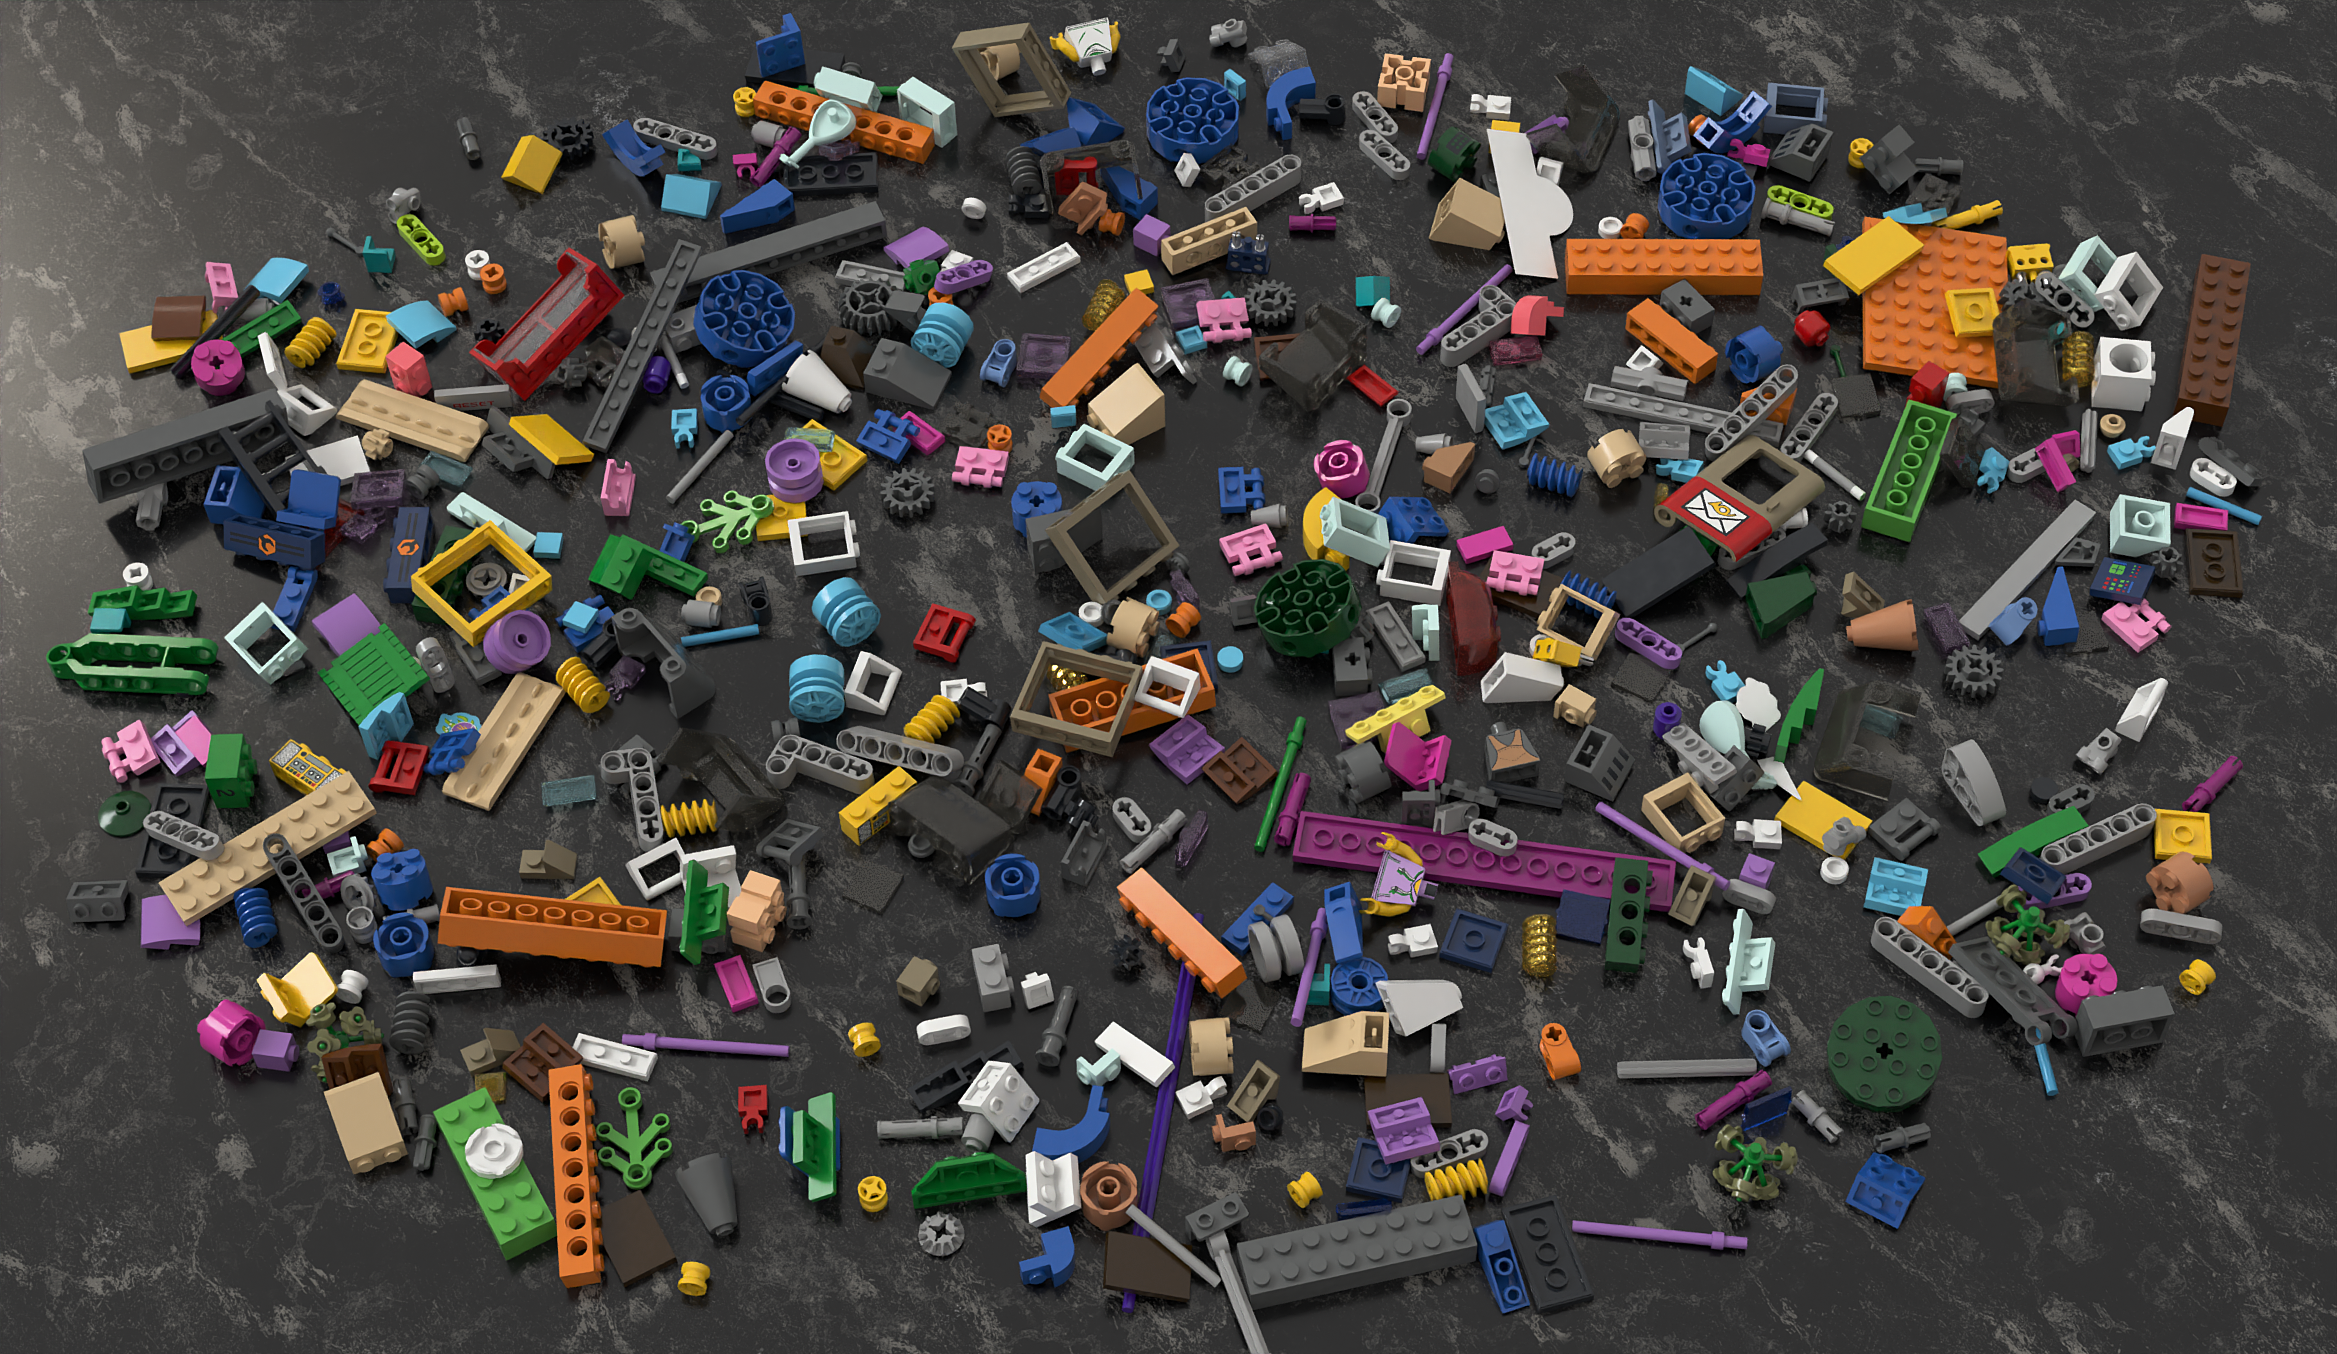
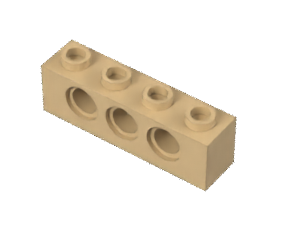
M1244 207L1161 240L1162 261L1171 274L1175 275L1228 253L1230 239L1234 231H1236V238L1239 231L1241 239L1251 237L1252 240H1256L1257 221L1247 207Z

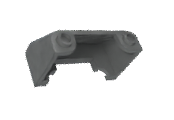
M626 608L611 617L619 653L626 661L636 656L646 663L656 657L662 663L660 672L668 683L672 701L669 704L670 711L677 719L714 696L715 684L712 677L666 627L634 608Z

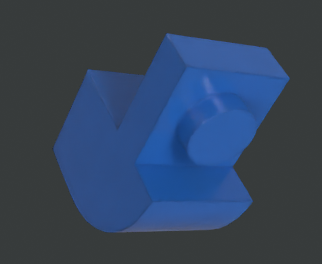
M1069 1226L1041 1234L1044 1255L1019 1262L1023 1285L1029 1283L1039 1284L1051 1277L1054 1287H1057L1070 1278L1075 1268V1249Z

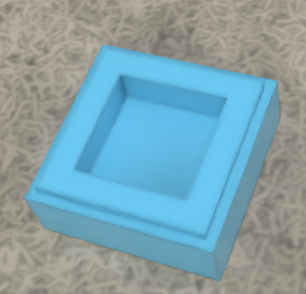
M1231 69L1224 72V87L1228 89V93L1241 101L1246 97V80Z
M1198 325L1175 332L1176 339L1185 355L1207 348V341L1203 340V334Z
M1075 405L1050 408L1052 428L1076 425Z
M537 532L533 551L534 557L560 558L564 539L563 534Z
M575 601L563 618V625L586 634L599 616L598 609Z

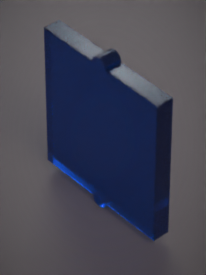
M1563 889L1560 906L1556 909V914L1558 915L1553 933L1601 944L1604 926L1608 924L1606 917L1610 899Z
M1790 1086L1746 1104L1744 1114L1741 1116L1742 1130L1746 1131L1787 1114L1789 1104L1792 1102V1088Z
M1387 1199L1336 1204V1213H1340L1341 1216L1392 1210V1202Z

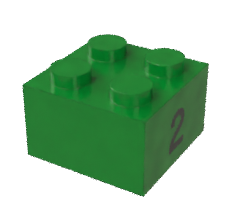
M243 734L211 735L205 781L216 808L249 807L250 797L254 796V782L252 779L253 775L257 774V761L252 758L251 745L246 743Z

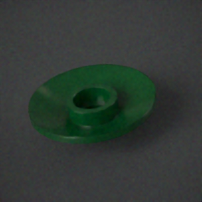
M119 792L109 797L101 805L98 812V822L101 828L109 835L116 837L130 836L144 828L143 821L150 814L152 806L148 798L139 792Z

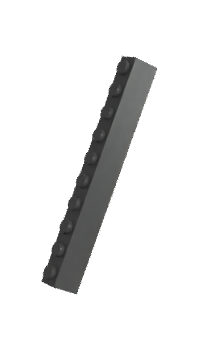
M876 201L700 256L678 303L699 297L708 282L718 275L722 276L724 274H731V271L745 270L765 276L887 237L885 219ZM665 268L650 272L653 290H655Z

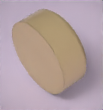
M704 587L696 594V600L714 602L715 605H720V607L722 605L721 592L715 587Z

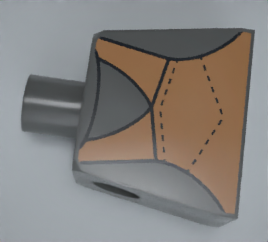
M1504 722L1493 724L1490 728L1492 734L1485 738L1484 749L1489 780L1506 783L1538 776L1540 758L1523 730L1514 729L1508 731Z

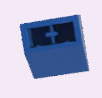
M216 466L204 502L210 523L224 524V520L238 513L262 519L266 505L240 468Z

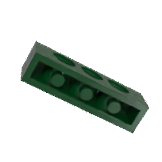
M445 526L430 562L438 554L446 552L453 547L455 542L464 539L474 530ZM474 556L430 586L453 609H455L457 596L462 594L463 582L472 568ZM415 595L411 605L416 620L441 625L446 624L435 611Z
M1615 857L1604 970L1637 973L1639 964L1644 965L1646 948H1641V938H1647L1648 922H1643L1644 912L1649 913L1650 896H1645L1646 887H1651L1653 871L1648 870V861ZM1634 886L1638 889V892L1630 894L1624 888ZM1626 911L1633 912L1636 918L1626 919L1622 913ZM1629 937L1634 943L1629 946L1623 945L1620 939Z

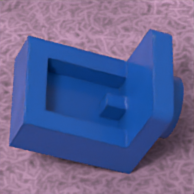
M674 522L673 526L664 524L663 528L668 530L659 551L684 562L695 536L687 533L689 528Z

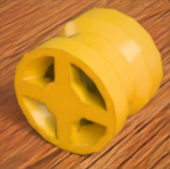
M743 87L734 92L735 111L738 115L749 117L755 114L753 98L756 92L753 89Z
M1864 138L1852 141L1848 155L1850 165L1856 168H1865L1859 158L1874 146L1871 141Z
M2198 959L2190 964L2189 970H2184L2179 976L2182 986L2195 995L2201 994L2205 990L2206 985L2211 984L2216 978L2212 967Z
M872 1023L858 1024L848 1032L849 1040L854 1043L853 1051L858 1057L870 1056L881 1047L879 1038L875 1037L876 1030Z
M1309 1172L1302 1174L1299 1181H1292L1287 1185L1291 1197L1301 1208L1308 1206L1311 1199H1318L1323 1195L1320 1184Z
M870 1176L859 1183L858 1194L863 1209L869 1212H878L887 1205L886 1184L881 1178Z
M698 1262L683 1263L681 1268L683 1277L678 1281V1289L692 1296L704 1295L707 1290L705 1281L710 1276V1268Z

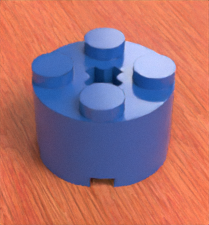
M1763 326L1752 328L1727 342L1725 348L1726 359L1730 357L1732 365L1729 366L1730 370L1743 383H1753L1772 374L1780 367V354L1783 353L1781 343L1777 340L1775 341Z
M722 375L709 379L702 386L700 400L706 423L713 429L721 431V433H724L726 430L733 433L734 430L743 427L737 424L736 418L751 405L747 383L735 375H730V378H722Z
M1022 482L1017 486V490L1012 496L1013 525L1026 538V518L1063 511L1061 494L1057 490V486L1051 482Z
M410 849L394 854L383 853L377 857V863L373 867L371 875L382 906L384 904L388 905V908L394 911L407 910L418 906V901L424 896L426 900L430 897L433 886L425 859L420 855L418 849Z
M1006 854L995 859V863L990 868L988 867L985 873L987 900L994 913L1000 917H1019L1033 913L1037 909V904L1041 897L1040 876L1036 864L1033 861L1031 863L1025 856L1020 854Z
M410 913L393 914L382 921L383 925L378 930L376 929L373 942L381 965L392 977L412 976L413 972L428 970L432 965L434 944L425 921L414 917Z

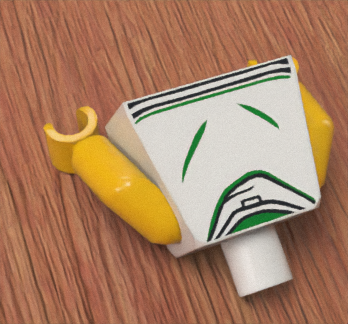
M1108 17L1066 27L1065 39L1062 33H1058L1059 38L1049 37L1053 49L1060 50L1070 60L1077 62L1081 68L1091 66L1095 76L1106 72L1104 63L1111 60V56L1116 52L1121 38L1118 31V22H1114V25L1111 26L1109 25Z

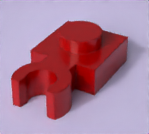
M767 1085L738 1087V1112L740 1117H744L742 1120L744 1134H748L749 1125L754 1123L758 1125L759 1133L764 1131V1122L761 1116L768 1115Z

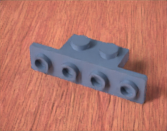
M1652 99L1648 101V116L1652 125L1650 132L1654 139L1655 166L1659 174L1662 175L1671 165L1672 161L1690 153L1692 150L1687 117L1681 112L1666 120L1664 110Z

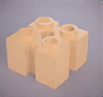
M1385 54L1378 84L1377 102L1382 107L1396 108L1398 104L1405 105V110L1423 112L1430 80L1431 59L1413 57L1412 61L1403 60L1401 55Z
M751 870L749 871L741 886L739 897H735L727 912L729 925L733 926L730 931L733 943L763 952L767 943L770 944L775 936V928L773 927L777 926L778 922L784 920L787 912L780 880Z

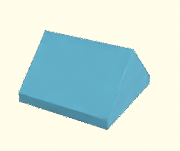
M1689 67L1685 94L1716 114L1722 116L1742 99V93L1715 76L1695 67Z
M666 174L661 209L666 212L707 219L722 184L717 181L680 174Z

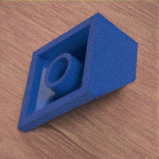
M1071 97L1068 98L1069 127H1075L1082 147L1088 149L1090 146L1099 149L1125 130L1121 124L1097 105Z
M1075 127L1063 128L1020 144V146L1031 148L1034 154L1054 162L1055 160L1064 159L1078 160L1077 156L1084 154Z

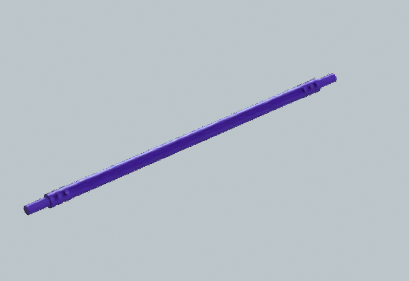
M1200 913L1193 914V917L1203 925L1204 916ZM1183 960L1165 1057L1173 1062L1175 1068L1159 1086L1138 1202V1209L1151 1220L1153 1219L1196 976L1194 977L1188 972ZM1135 1221L1133 1235L1149 1238L1150 1233ZM1125 1292L1122 1305L1123 1312H1133L1136 1294Z

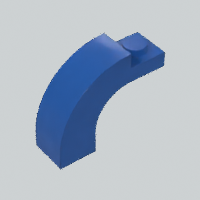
M1310 67L1296 69L1282 75L1271 85L1266 100L1267 124L1274 125L1276 132L1280 131L1283 140L1292 139V120L1288 109L1292 105L1299 103L1300 99H1315L1316 82Z
M1752 91L1730 117L1720 122H1715L1708 117L1693 136L1715 153L1729 152V150L1737 148L1730 145L1731 139H1739L1743 144L1759 130L1760 126L1757 124L1771 109L1772 105L1755 91Z
M628 119L602 134L613 153L634 174L645 176L663 165L659 157L665 153L662 145L660 144L654 148L645 145L632 128Z
M1092 1085L1086 1115L1076 1126L1059 1131L1037 1128L1032 1152L1035 1151L1052 1161L1072 1153L1078 1157V1163L1092 1156L1102 1146L1110 1130V1113H1107L1109 1099L1104 1098V1087Z

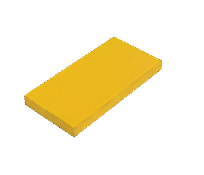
M1888 216L1827 258L1823 266L1855 293L1860 295L1923 250L1924 244Z
M213 310L206 311L202 334L218 319L217 313L215 314ZM152 325L119 333L129 374L177 362L197 340L153 341L151 338Z

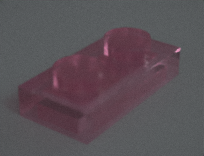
M1537 335L1489 341V350L1494 366L1542 360V351Z

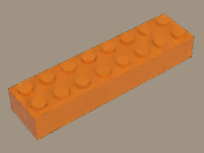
M1567 239L1565 273L1567 294L1661 295L1663 290L1683 279L1700 295H1760L1763 266L1760 240Z
M446 887L440 913L438 944H445L450 947H474L478 950H502L506 953L522 952L530 953L534 956L551 955L563 959L580 958L591 962L599 960L615 964L627 963L643 967H661L667 910Z

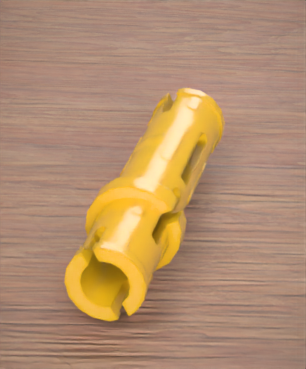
M1995 200L1983 206L1975 205L1971 207V210L1931 223V226H1941V228L1955 230L1973 223L1980 224L1985 219L2002 215L2003 208L1993 210V208L2001 205L1998 200Z

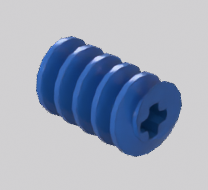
M1535 453L1528 468L1527 478H1529V484L1533 486L1537 482L1540 488H1544L1548 484V490L1554 491L1557 488L1559 494H1563L1567 490V496L1573 497L1580 486L1583 468L1579 473H1576V465H1572L1568 471L1566 470V462H1563L1558 468L1557 459H1554L1549 465L1547 464V456H1544L1541 462H1539L1538 454Z
M1571 571L1566 574L1561 584L1609 609L1612 608L1617 591H1613L1608 596V587L1605 586L1601 591H1598V582L1589 587L1590 578L1587 577L1581 583L1580 573H1577L1574 578H1571ZM1571 596L1567 598L1568 605L1576 604L1577 609L1582 610L1585 608L1587 614L1594 612L1595 618H1601L1602 612Z
M243 888L234 893L233 898L243 941L248 947H261L267 944L270 938L274 937L278 931L276 925H274L275 919L272 916L273 910L270 908L269 893L262 888Z

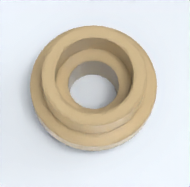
M2108 414L2103 416L2100 421L2101 432L2107 437H2118L2125 430V421L2118 415Z

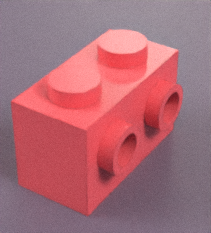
M402 342L385 356L396 390L420 398L432 388L424 355L408 344Z

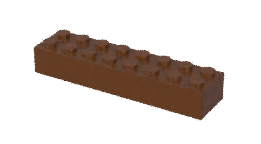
M2201 254L2195 274L2173 416L2183 409L2190 407L2194 410L2191 421L2223 427L2230 405L2251 263Z

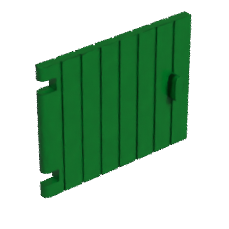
M385 623L378 627L380 630L378 634L374 635L371 632L331 662L333 667L330 670L326 671L323 668L318 672L358 725L362 723L373 709L389 697L401 692L404 693L406 698L430 680V677Z

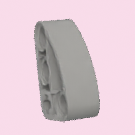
M1971 739L1946 749L1941 769L1943 777L1978 826H1983L2005 817L2006 807L1993 770L1978 744Z

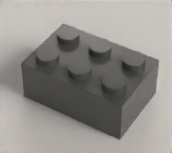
M2163 985L2156 987L2144 986L2129 992L2121 990L2101 997L2093 995L2081 1002L2075 1018L2078 1024L2075 1038L2083 1057L2162 1043L2175 1013Z

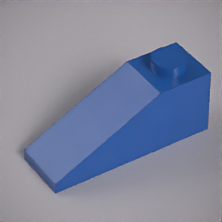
M2063 566L2057 568L2042 611L2041 620L2037 621L2038 635L2043 636L2045 646L2077 642L2079 624Z

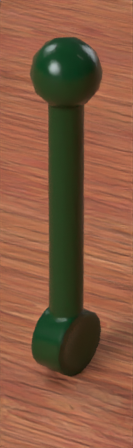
M1832 345L1830 353L1835 356L1841 374L1840 382L1843 385H1847L1850 382V378L1845 373L1839 355L1840 346Z

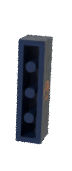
M399 507L398 517L394 518L393 528L395 536L390 539L392 554L391 558H387L388 578L383 580L384 593H388L390 603H412L416 594L412 591L411 576L418 571V568L424 567L428 563L434 526L430 507Z
M238 513L224 520V549L234 551L237 555L256 556L258 560L278 561L280 565L299 566L302 570H313L316 566L325 562V533Z

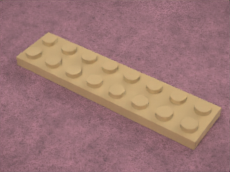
M347 771L223 844L224 852L218 858L213 860L199 858L160 881L159 884L185 925L188 926L234 899V893L238 890L252 888L276 874L263 849V841L268 835L273 833L283 835L297 858L301 859L374 816L377 812L351 773ZM275 844L270 848V852L279 853L284 846Z

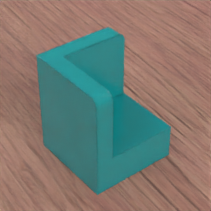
M367 236L363 256L368 272L392 273L396 257L395 250L375 248L372 236Z
M1356 277V306H1375L1381 298H1386L1390 301V277Z
M95 608L90 630L94 634L122 632L123 628H130L131 621L126 609Z
M1325 964L1324 974L1313 975L1306 1005H1329L1330 964Z

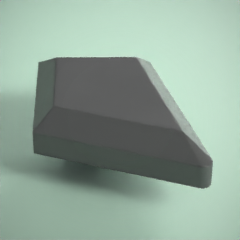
M2075 537L2055 560V565L2094 567L2101 544Z

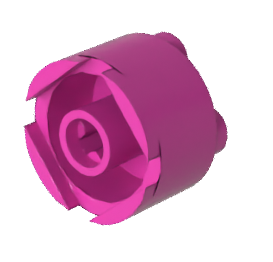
M210 340L195 348L191 365L197 384L209 394L215 396H224L234 392L237 389L236 387L243 381L245 375L242 358L237 348L230 341Z
M1347 440L1334 441L1324 446V451L1320 455L1317 454L1314 459V468L1322 489L1327 487L1339 498H1349L1365 492L1370 473L1359 446L1356 447Z
M2078 954L2067 959L2062 967L2055 988L2058 1004L2066 1012L2068 1009L2077 1016L2082 1000L2093 995L2101 997L2115 992L2117 987L2116 972L2102 954Z
M225 999L220 1002L218 1007L207 1018L200 1021L197 1032L200 1033V1044L205 1051L227 1065L232 1066L235 1063L238 1065L245 1064L253 1057L252 1051L260 1029L266 1030L264 1021L241 1005Z

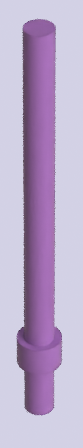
M1450 53L1445 54L1443 63L1437 72L1438 81L1417 152V158L1421 160L1426 158L1446 83L1452 74L1451 65L1454 57Z
M1506 264L1482 287L1486 285L1497 286L1513 271L1512 267ZM1481 288L1438 328H1433L1426 334V339L1416 347V351L1420 355H1423L1432 345L1436 346L1443 339V335L1479 303Z
M1603 802L1597 804L1595 810L1688 869L1693 865L1716 876L1715 885L1720 889L1726 891L1729 888L1730 881L1715 873L1713 867L1706 863H1699Z
M1325 908L1318 909L1316 920L1312 922L1310 929L1311 941L1291 1018V1024L1296 1027L1302 1025L1321 942L1325 938L1328 929Z
M645 1033V1035L623 1034L622 1036L623 1045L644 1047V1050L669 1048L789 1057L790 1050L789 1046L658 1037L655 1033Z
M1573 1220L1572 1232L1708 1245L1711 1246V1249L1723 1250V1247L1747 1249L1746 1237L1726 1236L1724 1232L1712 1231V1234L1575 1220Z

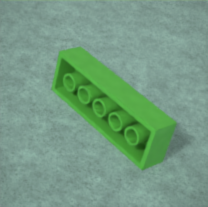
M1908 399L1865 507L1861 524L1862 528L1907 542L1911 541L1951 438L1957 416L1956 413Z
M486 1087L433 1111L438 1127L506 1261L556 1237L557 1227L554 1218L523 1158L519 1166L512 1173L494 1179L478 1176L470 1169L467 1163L465 1146L469 1137L481 1127L487 1128L492 1126L491 1124L498 1123L505 1125Z

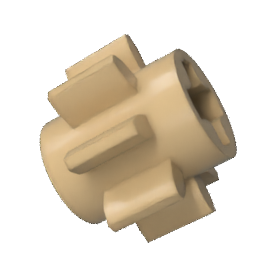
M383 429L368 431L362 439V447L367 450L365 455L374 460L376 458L381 460L382 457L389 456L393 449V441L388 438L390 433Z

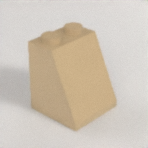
M1459 178L1438 204L1429 239L1490 250L1495 243L1499 244L1505 234V231L1502 230L1505 225L1501 199Z
M1138 363L1130 367L1088 403L1089 415H1087V420L1090 426L1127 445L1165 427L1164 393Z
M379 1072L324 1092L353 1174L368 1172L375 1166L386 1162H395L402 1156L408 1155Z

